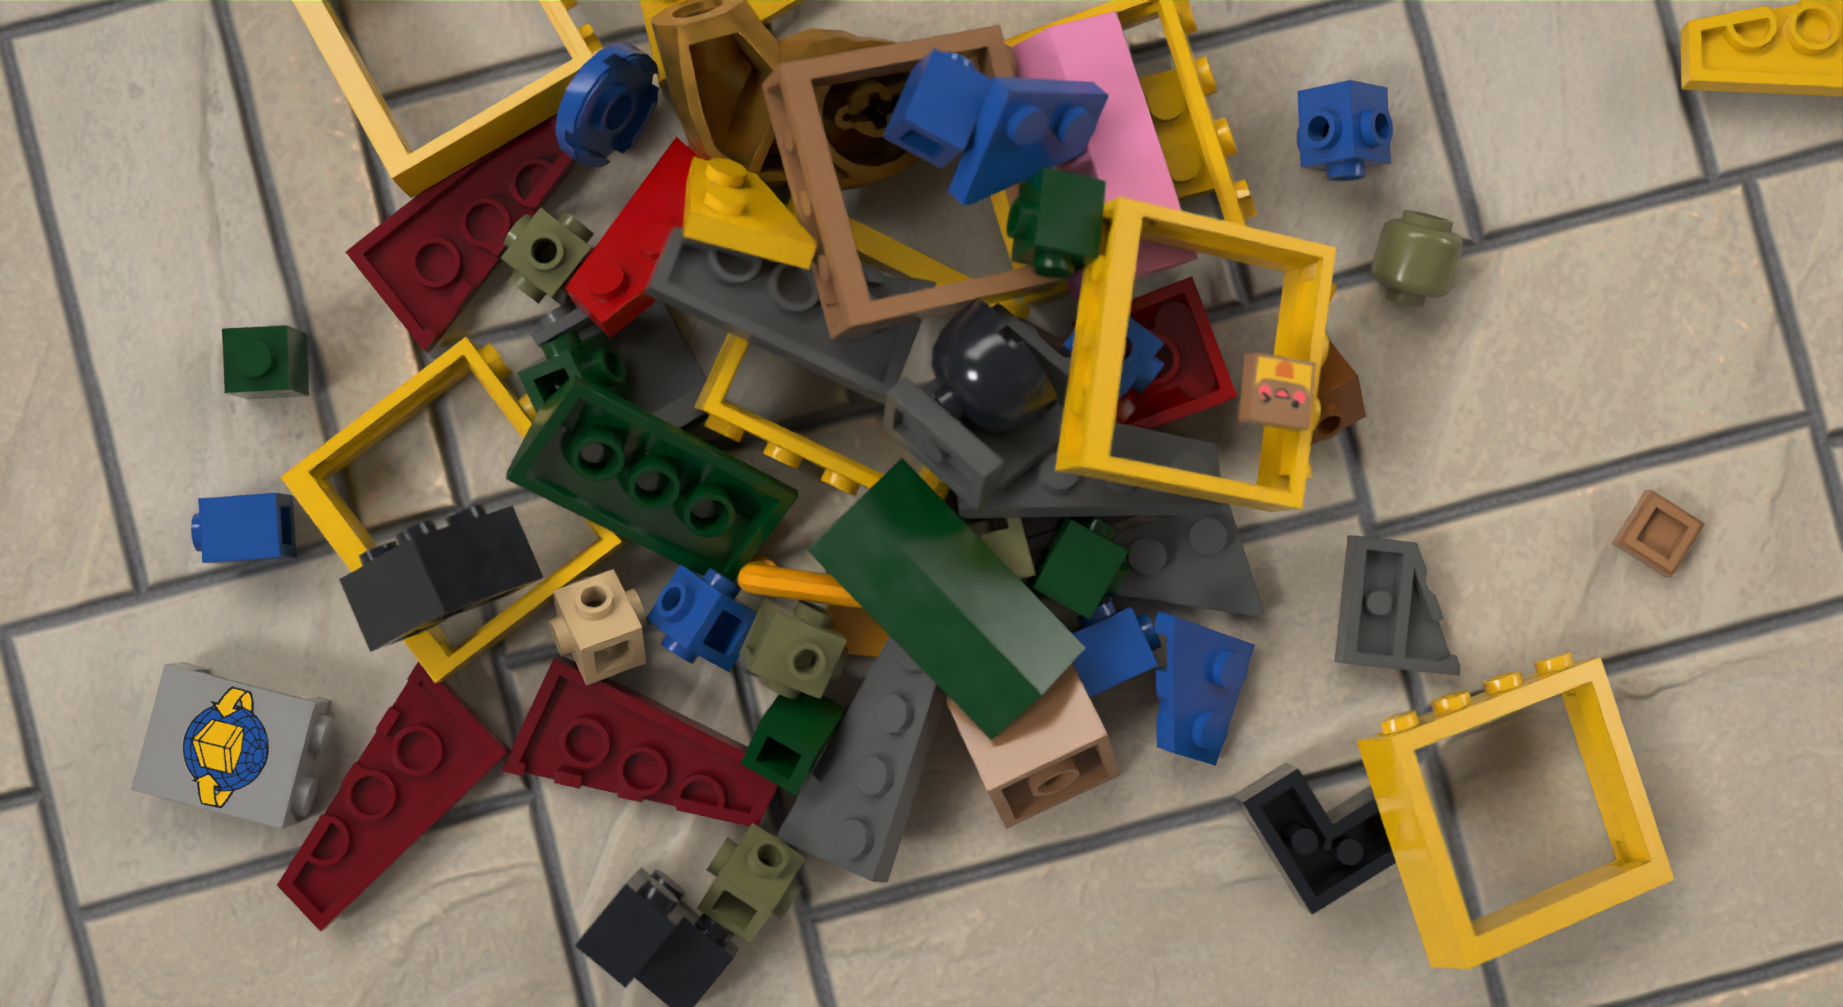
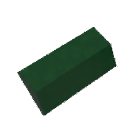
M573 375L539 408L506 472V480L679 565L681 564L693 572L704 576L710 567L733 582L738 577L739 571L745 564L749 563L799 497L797 489L577 375Z
M903 458L807 549L823 568L990 740L994 739L1037 701L1086 648Z

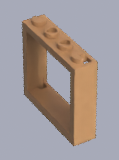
M1000 25L779 64L762 83L798 221L814 238L817 244L811 268L831 340L958 312L977 298L988 304H994L1043 293L1068 279H1053L1039 276L1033 272V266L1026 264L1024 268L870 301L815 100L813 88L911 71L933 48L940 52H953L964 56L975 65L977 72L992 80L994 77L1016 78V57L1011 47L1007 44L1005 45ZM1024 181L1005 189L1010 208L1014 200L1018 198L1019 185Z

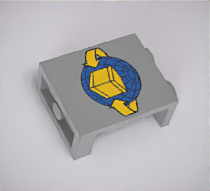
M186 662L165 664L131 790L279 829L299 823L300 816L306 817L311 811L318 788L317 779L311 778L317 753H325L333 733L334 718L327 716L331 700L322 697L304 699L208 674L209 668Z

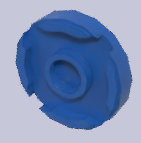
M625 43L612 44L599 50L582 65L568 85L559 106L555 129L559 148L585 167L605 166L611 162L607 159V156L615 150L623 154L630 149L648 126L658 102L659 88L652 84L653 75H659L656 62L642 50L632 44Z

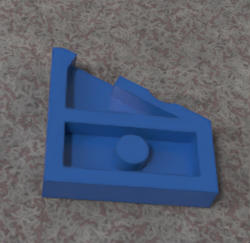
M994 77L948 192L962 205H972L1027 180L1043 167L1053 168L1083 154L1096 129V124L1109 95L1091 81Z
M1158 611L1155 619V632L1167 636V668L1163 667L1156 670V695L1160 703L1159 713L1156 718L1157 747L1216 766L1222 745L1228 734V727L1242 684L1247 676L1248 665L1255 645Z

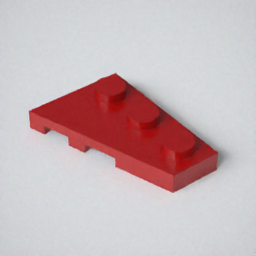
M678 137L673 140L565 287L572 301L610 338L658 300L645 294V288L668 234L674 227L683 229L687 177L693 157H700Z

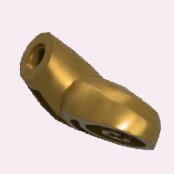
M687 0L665 8L653 16L651 21L673 106L693 152L701 159L708 161L719 157L738 162L748 172L756 173L769 188L789 186L762 88V83L775 68L783 63L897 43L893 40L859 37L844 30L810 28L778 40L763 25L747 0ZM911 71L813 88L840 191L870 186L901 173L920 158L882 138Z

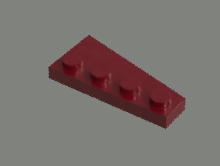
M557 114L419 193L346 251V254L424 352L429 354L501 262V257L508 249L504 245V240L514 224L526 214L533 218L576 165L577 161L559 148L555 133Z
M560 654L553 658L501 770L502 772L524 776L527 773L554 779L556 784L578 789L585 786L617 793L619 798L641 803L644 800L671 805L675 806L677 811L749 827L752 823L759 826L778 787L775 783L740 764L748 746L609 678L586 686L576 662Z
M419 661L408 676V682L393 706H389L375 729L377 731L358 761L353 763L341 782L342 786L326 812L321 814L277 884L281 891L320 932L327 929L510 752L509 747L446 681L434 683Z

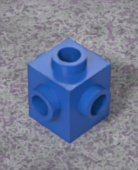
M1347 80L1297 91L1299 114L1297 145L1300 151L1301 167L1327 171V180L1353 181L1365 178L1366 168L1391 164L1390 141L1393 136V123L1389 115L1387 87Z
M680 564L669 583L660 592L657 602L646 619L666 633L661 645L691 664H694L698 656L730 672L740 656L739 652L757 613L736 598L741 590L740 586L709 567L702 577Z

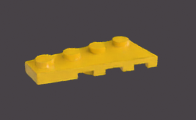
M1799 0L1797 4L1773 9L1766 5L1689 20L1680 30L1682 90L1843 97V0Z

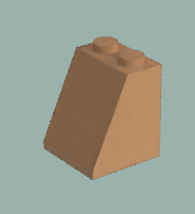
M1073 663L1037 701L992 740L947 696L946 703L1006 829L1121 775L1108 734Z

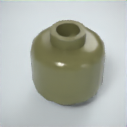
M1404 209L1402 218L1390 219L1384 224L1373 259L1371 274L1377 282L1388 286L1387 299L1422 308L1426 297L1439 298L1449 293L1463 249L1461 237L1451 231L1453 221Z

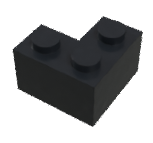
M478 504L446 518L448 526L440 529L436 528L433 520H427L395 534L398 544L396 541L388 542L359 555L363 566L339 580L370 652L422 634L458 614L508 597L544 578L513 505L486 513L483 504Z
M1284 763L1232 795L1297 902L1311 915L1396 863L1371 785L1330 811L1325 812L1300 770L1291 764Z
M640 868L624 884L574 945L623 987L626 988L635 978L669 1007H694L734 959L739 949L730 941L735 935L734 932L705 913L699 916L681 901L685 892L673 879L658 869L650 875L643 868Z

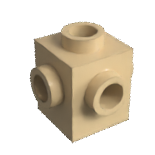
M614 569L595 576L580 577L572 581L568 586L553 591L557 617L548 620L552 638L561 656L569 653L572 654L586 686L647 663L642 626L647 625V619L643 605L635 589L624 591Z

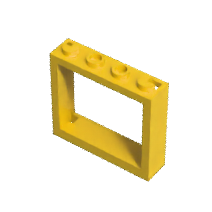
M292 0L388 174L410 198L557 114L566 89L579 69L599 50L603 49L590 24L586 23L577 28L567 12L578 5L576 0H538L572 60L413 151L329 0Z
M1112 0L1004 40L1005 45L1013 47L1049 27L1113 11L1117 12L1123 31L1160 18L1225 219L1222 221L1249 227L1247 219L1258 215L1246 178L1234 182L1227 157L1238 154L1227 118L1223 117L1214 120L1207 96L1218 93V89L1207 56L1195 59L1187 35L1197 32L1198 27L1189 0ZM1003 190L990 196L1011 261L1013 239L1007 236L1006 231L1010 206L1006 192ZM1011 261L1013 270L1026 267V264ZM1065 280L1046 292L1025 296L1022 299L1025 305L1036 308L1071 296Z
M791 197L786 208L798 220L794 202ZM848 217L859 260L895 278L909 281L918 278L937 282L935 287L972 279ZM1015 299L999 302L1015 317H1021L1025 320L1028 319L1032 310L1031 307ZM728 332L694 406L695 409L709 415L705 427L739 443L744 432L768 442L763 451L764 455L797 470L803 459L825 469L820 481L850 495L856 496L860 486L869 490L884 474L724 400L750 342ZM923 464L919 476L944 500L950 487Z
M1117 197L1104 203L1099 257L1085 266L1083 270L1055 471L1267 512L1302 509L1306 480L1312 479V469L1308 462L1312 432L1317 427L1321 412L1320 401L1317 398L1320 369L1325 363L1329 351V338L1325 331L1329 303L1333 299L1337 284L1332 283L1336 247L1124 197ZM1139 239L1284 272L1274 356L1316 363L1309 430L1304 431L1264 426L1256 485L1109 456Z
M463 338L280 476L351 572L363 566L359 555L378 545L329 481L331 477L470 372H473L524 439L537 413L528 394L519 398L505 380L513 371L491 343L481 348L477 342L470 338ZM582 517L598 537V540L458 646L454 647L438 625L422 634L403 641L434 683L448 681L554 600V590L568 586L572 581L588 575L629 544L627 539Z
M1566 651L1553 657L1536 660L1533 662L1536 670L1533 674L1522 677L1520 670L1488 678L1482 681L1485 690L1483 693L1470 697L1468 690H1462L1438 697L1430 701L1433 712L1417 717L1416 711L1410 710L1388 716L1385 721L1380 722L1383 731L1356 741L1431 968L1469 970L1675 880L1601 657L1573 661L1571 652ZM1561 693L1616 860L1470 921L1414 750Z

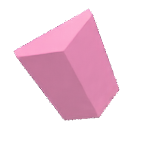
M1116 11L1049 27L1011 47L1017 62L1016 78L1091 81L1109 95L1096 124V129L1084 153L1053 167V169L1105 180L1104 203L1117 197H1124L1182 211ZM1139 239L1134 281L1197 260V254L1194 251ZM1084 267L1066 280L1074 302L1080 299Z

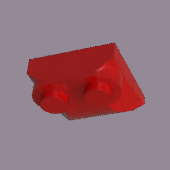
M1192 276L1131 299L1129 316L1164 342L1155 357L1165 364L1141 395L1130 387L1120 400L1117 399L1114 422L1152 430L1238 398ZM1076 320L1071 322L1074 330L1076 327ZM1126 341L1123 360L1127 359L1130 354V347Z

